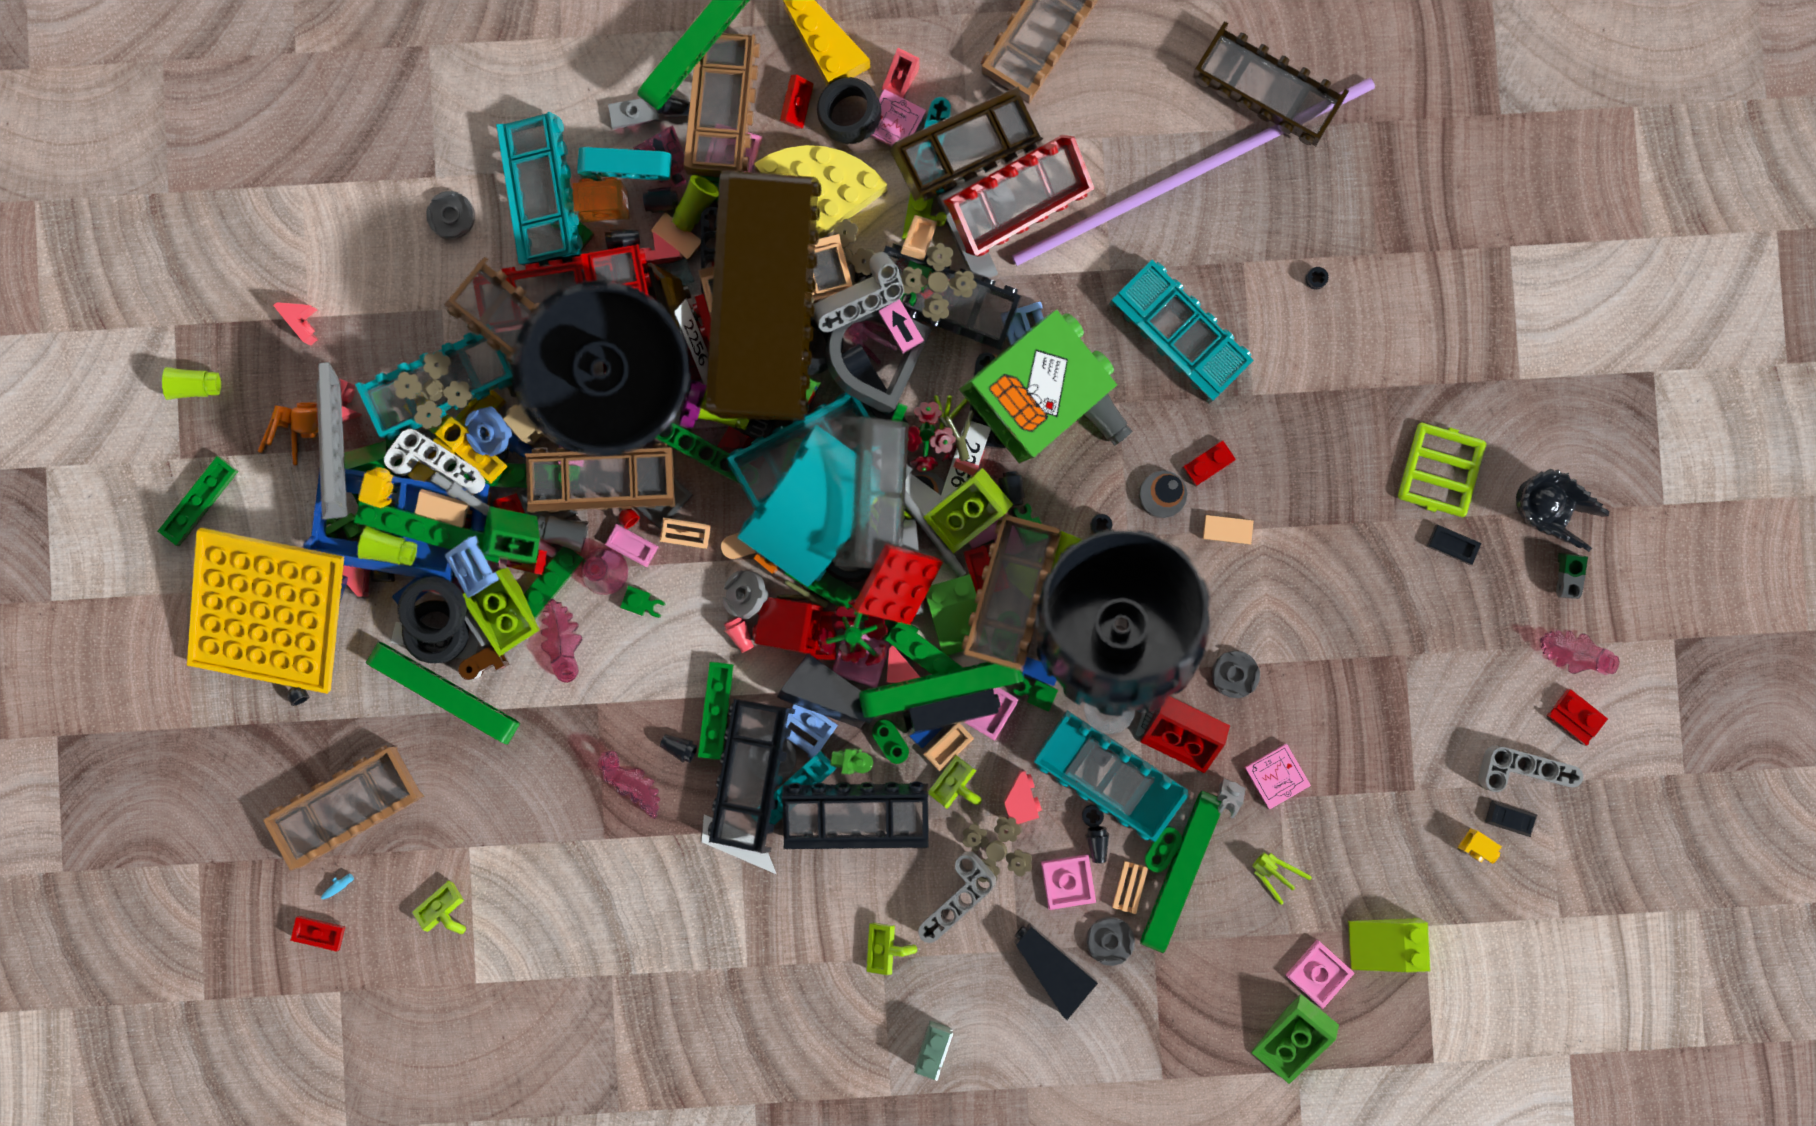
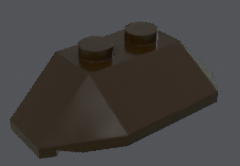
M652 263L646 264L657 302L665 308L678 329L682 332L675 311L685 299H691L688 285H682L679 277ZM693 307L690 308L695 321H699L696 311H694Z

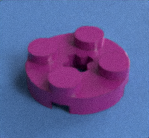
M695 380L690 382L688 388L690 393L685 397L679 419V426L693 428L695 420L698 419L701 409L699 403L706 389V385L701 384V382Z

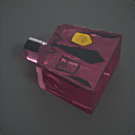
M673 125L633 147L634 150L662 151L672 154L670 181L674 188H678L686 183V179L681 172L685 169V154Z

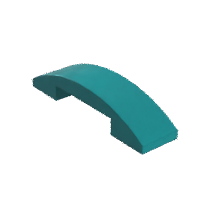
M819 751L783 785L790 783H800L801 785L821 783L837 768L831 766V761L822 751ZM783 785L774 793V799L778 800V807L775 810H771L769 823L774 825L783 818ZM789 804V811L797 804ZM751 815L752 818L757 822L758 816Z

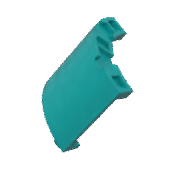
M815 425L802 439L791 459L793 464L788 472L782 473L771 489L773 492L765 503H760L744 522L737 536L742 542L807 587L814 580L818 582L823 577L826 571L825 568L846 541H851L856 536L859 530L856 527L874 498L878 497L884 489L882 482L885 478L884 473L818 425Z

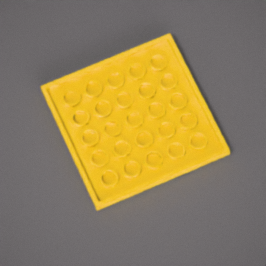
M205 528L198 529L196 533L187 666L328 694L331 691L344 556Z

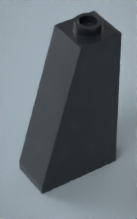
M809 653L777 695L781 700L857 728H861L865 722L870 724L874 717H863L859 692L861 691Z
M993 689L909 708L903 712V718L907 734L910 736L999 713L998 708L1001 705L998 694H994Z
M1031 923L1027 927L1023 925L1015 934L1017 938L1015 944L1063 1018L1068 1020L1096 987L1098 982L1096 978Z

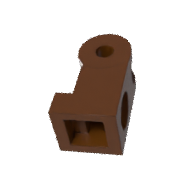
M491 645L462 661L458 671L462 678L473 680L480 678L485 670L493 666L496 670H500L510 664L505 655L498 656Z

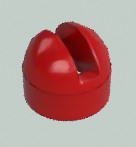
M623 509L620 511L618 519L625 529H629L639 521L640 517L633 509Z

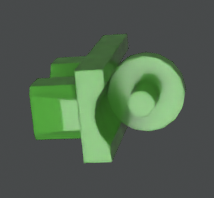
M350 513L347 517H343L338 520L339 518L327 519L326 526H329L326 527L325 532L328 537L339 538L337 534L344 531L348 539L352 540L360 536L362 531L360 525L354 523L356 515Z
M849 748L845 749V751H833L831 766L842 768L841 773L843 774L866 773L872 769L873 759L868 753L862 752V749Z

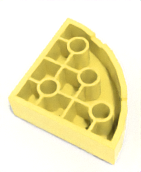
M805 145L790 147L771 153L754 163L757 173L811 176L819 180L822 188L817 205L820 208V219L816 222L819 239L832 232L836 222L850 219L887 192V183L874 169L862 160L844 151L825 146Z

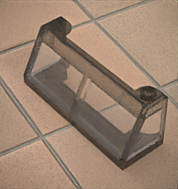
M842 417V434L847 441L856 442L852 542H844L838 546L835 566L873 568L885 544L903 548L909 423L866 417Z

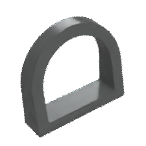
M882 307L830 331L826 341L825 357L829 372L841 389L886 415L896 408L932 329L912 319L924 342L904 353L886 393L859 381L848 371L841 356V341L845 331L854 323L874 321L885 325L879 314V310L884 308Z

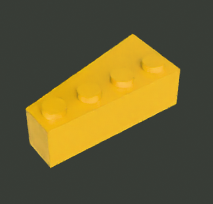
M783 0L785 11L827 87L831 82H835V80L846 77L853 78L871 68L870 59L815 0Z

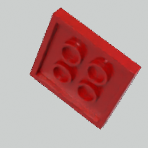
M885 544L853 608L858 613L910 625L943 562L936 557Z

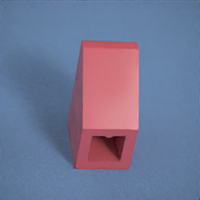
M1025 770L1018 772L1003 800L1008 818H1015L1017 824L1039 818L1038 812L1042 811L1038 797L1033 798L1031 789L1035 788L1031 774L1026 775Z

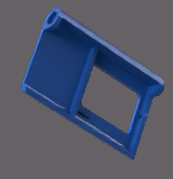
M319 469L312 534L308 540L304 541L303 548L344 556V566L417 578L442 577L453 582L455 574L445 557V554L451 551L450 549L392 533L393 536L404 538L417 544L416 558L411 566L378 560L359 559V542L328 537L325 532L327 519H322ZM345 469L346 492L360 494L366 472ZM392 477L393 492L387 497L395 502L396 508L415 513L419 492L422 489L453 498L446 493L447 490L436 483L400 477Z

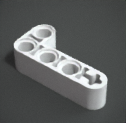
M413 429L404 430L384 457L385 465L397 476L409 474L416 463L420 461L451 482H457L469 493H479L485 486L484 477L475 467ZM417 439L414 446L408 447L411 440ZM437 451L433 459H428V455L431 452ZM398 459H403L400 466L394 467ZM451 464H457L453 471L447 472ZM466 474L468 477L475 480L473 482L467 481L464 478V475Z

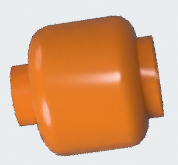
M297 403V407L291 410L292 430L301 433L302 438H313L318 433L317 403Z

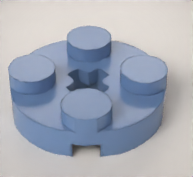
M493 407L475 410L466 418L465 427L468 426L469 430L466 437L471 447L478 454L495 456L506 449L508 439L512 436V431Z

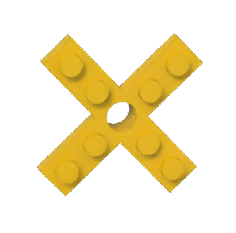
M494 390L489 391L491 395L481 400L474 398L455 418L447 414L441 418L442 422L439 426H431L428 429L436 436L433 442L452 454H457L465 462L475 467L490 484L507 468V465L496 455H481L471 447L466 437L469 430L468 426L465 427V421L467 416L475 410L493 407L497 412L506 403ZM422 391L416 393L414 398L417 406L424 405L425 402L430 401L424 397ZM406 403L403 406V408L411 414L410 409ZM454 429L461 430V435L457 440L447 441V435L450 431ZM437 451L431 452L428 455V459H433ZM418 461L407 475L412 480L430 482L436 472Z

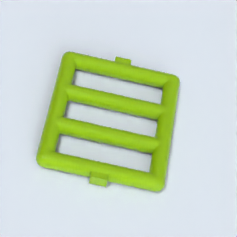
M1419 423L1414 435L1398 498L1424 506L1427 511H1441L1458 517H1465L1469 509L1486 442L1458 433L1459 430L1454 428L1443 429L1426 423ZM1425 433L1475 447L1472 461L1422 447ZM1421 456L1469 470L1466 483L1415 470L1418 457ZM1412 479L1462 493L1459 507L1410 493Z

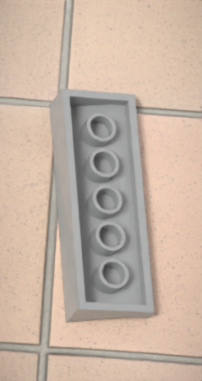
M325 362L319 363V380L316 384L322 519L347 517L341 381L330 363Z

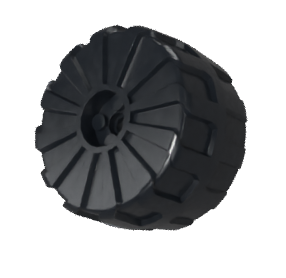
M612 281L576 283L560 289L544 299L523 323L518 333L512 356V378L515 392L529 420L542 434L554 443L568 450L591 456H612L631 452L655 439L677 417L676 414L690 383L686 351L687 344L682 332L678 329L665 308L642 291ZM599 361L606 365V372L601 376L596 375L593 371L594 364Z
M1113 529L1097 532L1094 536L1078 544H1072L1060 554L1058 563L1052 573L1046 575L1041 588L1036 609L1035 630L1044 670L1048 677H1055L1063 687L1064 695L1077 705H1081L1084 702L1096 707L1104 715L1122 716L1125 711L1137 710L1140 713H1148L1164 706L1170 695L1178 694L1187 687L1203 659L1210 633L1209 590L1205 580L1200 578L1197 570L1191 563V558L1179 547H1174L1168 542L1155 537V534L1141 530L1136 532L1114 531ZM1121 625L1123 628L1127 630L1120 631L1116 629V626Z

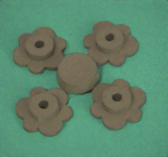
M849 219L836 222L833 227L835 231L833 235H840L847 267L853 264L857 273L862 272L864 275H870L869 261L875 254L874 251L869 248L865 250L859 248L857 254L853 255L852 251L846 247L849 243L856 241L857 225L851 223ZM829 249L816 252L817 267L819 265L820 267H826L827 261H831L832 258L834 264L838 267L834 273H829V281L826 284V288L844 285L845 282L836 250L834 254Z
M938 243L936 247L930 246L927 249V264L933 265L934 270H936V272L929 275L928 279L922 275L921 269L917 268L914 270L912 267H906L903 270V276H900L904 293L906 294L912 292L918 294L921 291V287H924L926 284L935 293L931 296V299L926 298L924 300L925 307L923 308V315L927 318L931 317L934 322H937L940 318H947L949 315L947 308L949 302L938 293L944 292L949 285L951 289H954L953 293L955 296L962 295L965 298H969L973 293L972 289H975L977 286L971 271H965L964 273L957 271L955 277L948 280V277L943 272H940L945 266L951 265L952 261L950 258L953 256V250L950 247H945L943 243ZM912 278L915 279L914 283L910 281Z
M436 351L434 354L429 353L424 357L426 364L423 369L433 379L425 382L423 387L418 382L417 375H410L407 372L400 373L398 380L393 384L397 389L396 395L398 398L404 399L407 397L408 399H414L416 393L422 391L424 397L430 400L425 402L424 405H418V413L414 416L415 422L422 424L425 429H430L431 426L437 427L442 422L440 417L442 409L436 407L433 401L441 399L444 395L448 398L447 402L450 406L456 405L459 408H464L467 405V400L472 398V393L469 392L470 386L467 382L462 381L458 383L457 381H452L450 387L444 389L443 384L436 380L442 375H447L449 373L448 367L451 365V359L448 356H443V353L440 351Z
M999 817L997 825L994 827L999 840L991 842L986 837L987 831L980 829L978 824L973 823L969 826V829L963 830L964 846L972 847L974 851H978L980 847L984 848L987 846L986 854L988 858L986 860L980 859L993 872L996 881L998 879L997 875L1000 873V868L996 866V862L1003 860L1005 857L1009 863L1007 866L1008 870L1014 871L1017 876H1024L1026 871H1031L1032 865L1030 863L1032 856L1027 852L1023 853L1021 849H1016L1015 852L1007 854V847L1003 843L1008 840L1016 841L1017 835L1022 832V827L1016 823L1015 818ZM979 877L980 882H989L987 878Z

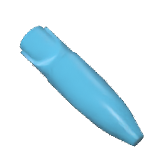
M349 873L340 880H337L335 877L332 880L334 884L323 893L321 899L329 898L340 892L354 880L353 875Z

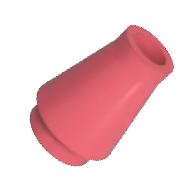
M734 617L723 624L726 628L724 630L725 633L737 645L741 653L754 647L746 620Z

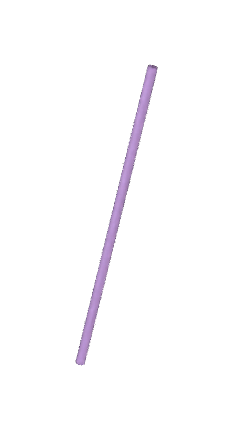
M1368 78L1348 88L1349 92L1342 104L1375 88L1373 80ZM1324 100L1296 114L1293 121L1302 125L1332 110L1334 104ZM1275 124L1012 255V260L1018 266L1284 134V132Z

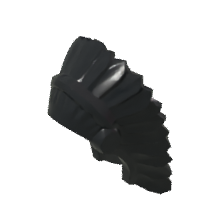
M1549 469L1545 472L1541 471L1536 476L1523 482L1516 494L1517 510L1521 517L1525 519V523L1535 527L1540 532L1544 531L1548 535L1553 534L1557 538L1565 542L1567 541L1578 548H1583L1590 552L1592 547L1565 528L1570 522L1573 512L1576 510L1580 513L1584 512L1601 517L1609 516L1610 512L1603 508V504L1597 501L1598 498L1591 497V492L1586 491L1585 487L1578 485L1576 479H1570L1569 473H1562L1560 470L1554 471Z

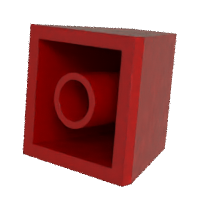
M768 597L767 601L763 603L757 612V615H759L758 624H755L752 634L753 638H755L754 644L815 654L823 607Z

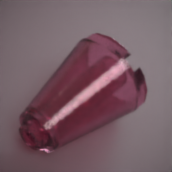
M602 547L586 555L582 562L580 573L583 583L590 591L600 595H609L624 586L628 578L629 569L621 553L612 548Z

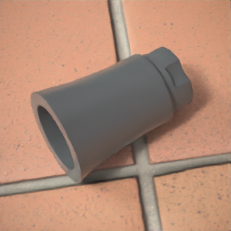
M1106 394L1083 414L1114 446L1133 432L1112 402L1109 394Z
M539 516L538 528L541 539L569 548L580 554L582 553L589 521Z

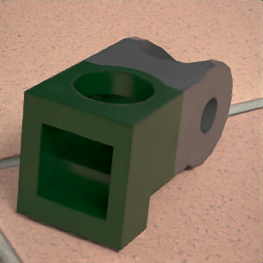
M1558 553V562L1560 564L1559 579L1556 586L1557 596L1559 598L1580 599L1584 588L1588 556Z

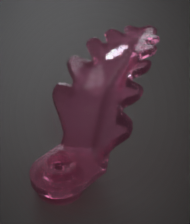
M550 599L549 604L545 605L547 610L543 611V615L548 618L542 619V623L547 625L548 628L541 630V634L548 638V640L542 642L541 648L550 656V662L558 680L568 683L573 681L579 672L574 652L582 642V636L573 634L579 625L576 622L568 623L573 618L572 613L565 614L568 608L566 606L561 607L562 602Z
M1557 630L1556 636L1553 631H1550L1549 634L1545 633L1540 638L1541 649H1544L1543 654H1549L1547 659L1551 661L1557 658V667L1569 664L1568 671L1572 674L1591 669L1603 675L1615 674L1618 670L1619 657L1605 648L1597 647L1587 634H1580L1578 639H1576L1571 631H1567L1564 637L1562 632Z
M615 751L603 752L598 760V768L603 773L604 782L613 785L620 795L625 796L629 794L633 803L639 801L641 809H645L646 814H649L650 818L655 819L659 810V805L657 806V804L660 802V797H655L659 793L657 788L650 789L654 780L652 778L644 779L645 772L642 769L621 768Z

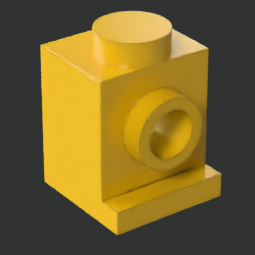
M377 467L366 472L358 500L379 508L391 504L392 499L387 498L393 490V483H391L393 475L390 474V471Z
M1472 828L1469 829L1458 846V849L1469 853L1475 860L1481 863L1483 860H1486L1491 864L1498 860L1500 856L1499 851L1502 846Z

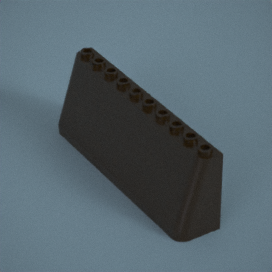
M743 171L721 172L706 392L708 412L721 419L805 420V414L808 413L809 402L806 399V391L810 388V376L807 374L808 365L812 361L809 341L813 339V329L810 323L815 310L814 303L812 302V293L816 290V281L813 278V273L817 267L815 245L819 241L816 222L820 219V208L817 205L818 197L821 196L822 191L821 183L816 177Z

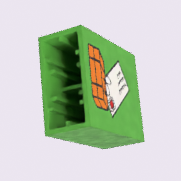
M1057 309L1037 322L959 388L960 392L1018 463L1034 458L1117 386L1110 376L1114 372V368L1108 358L1099 351L1091 353L1080 339L1084 335L1080 323L1068 313L1061 315Z

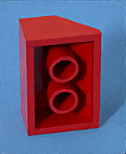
M1169 696L1164 706L1154 711L1140 742L1205 773L1225 746L1230 725Z

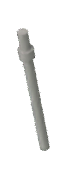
M878 459L874 462V465L885 474L886 481L942 554L940 557L945 564L948 563L957 576L962 577L966 571L956 559V553H952L923 518L924 514L883 459Z
M437 472L432 476L431 481L447 490L446 493L453 498L458 497L487 516L490 506L463 490V486L455 481H449ZM540 539L538 549L547 551V555L554 558L558 550Z

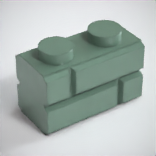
M929 1021L914 1065V1073L933 1080L938 1079L940 1067L943 1065L953 1035L952 1028Z

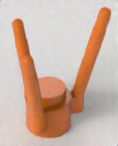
M276 405L258 452L262 453L266 444L268 446L271 445L277 427L288 428L290 424L293 465L296 466L298 464L297 432L292 430V409Z

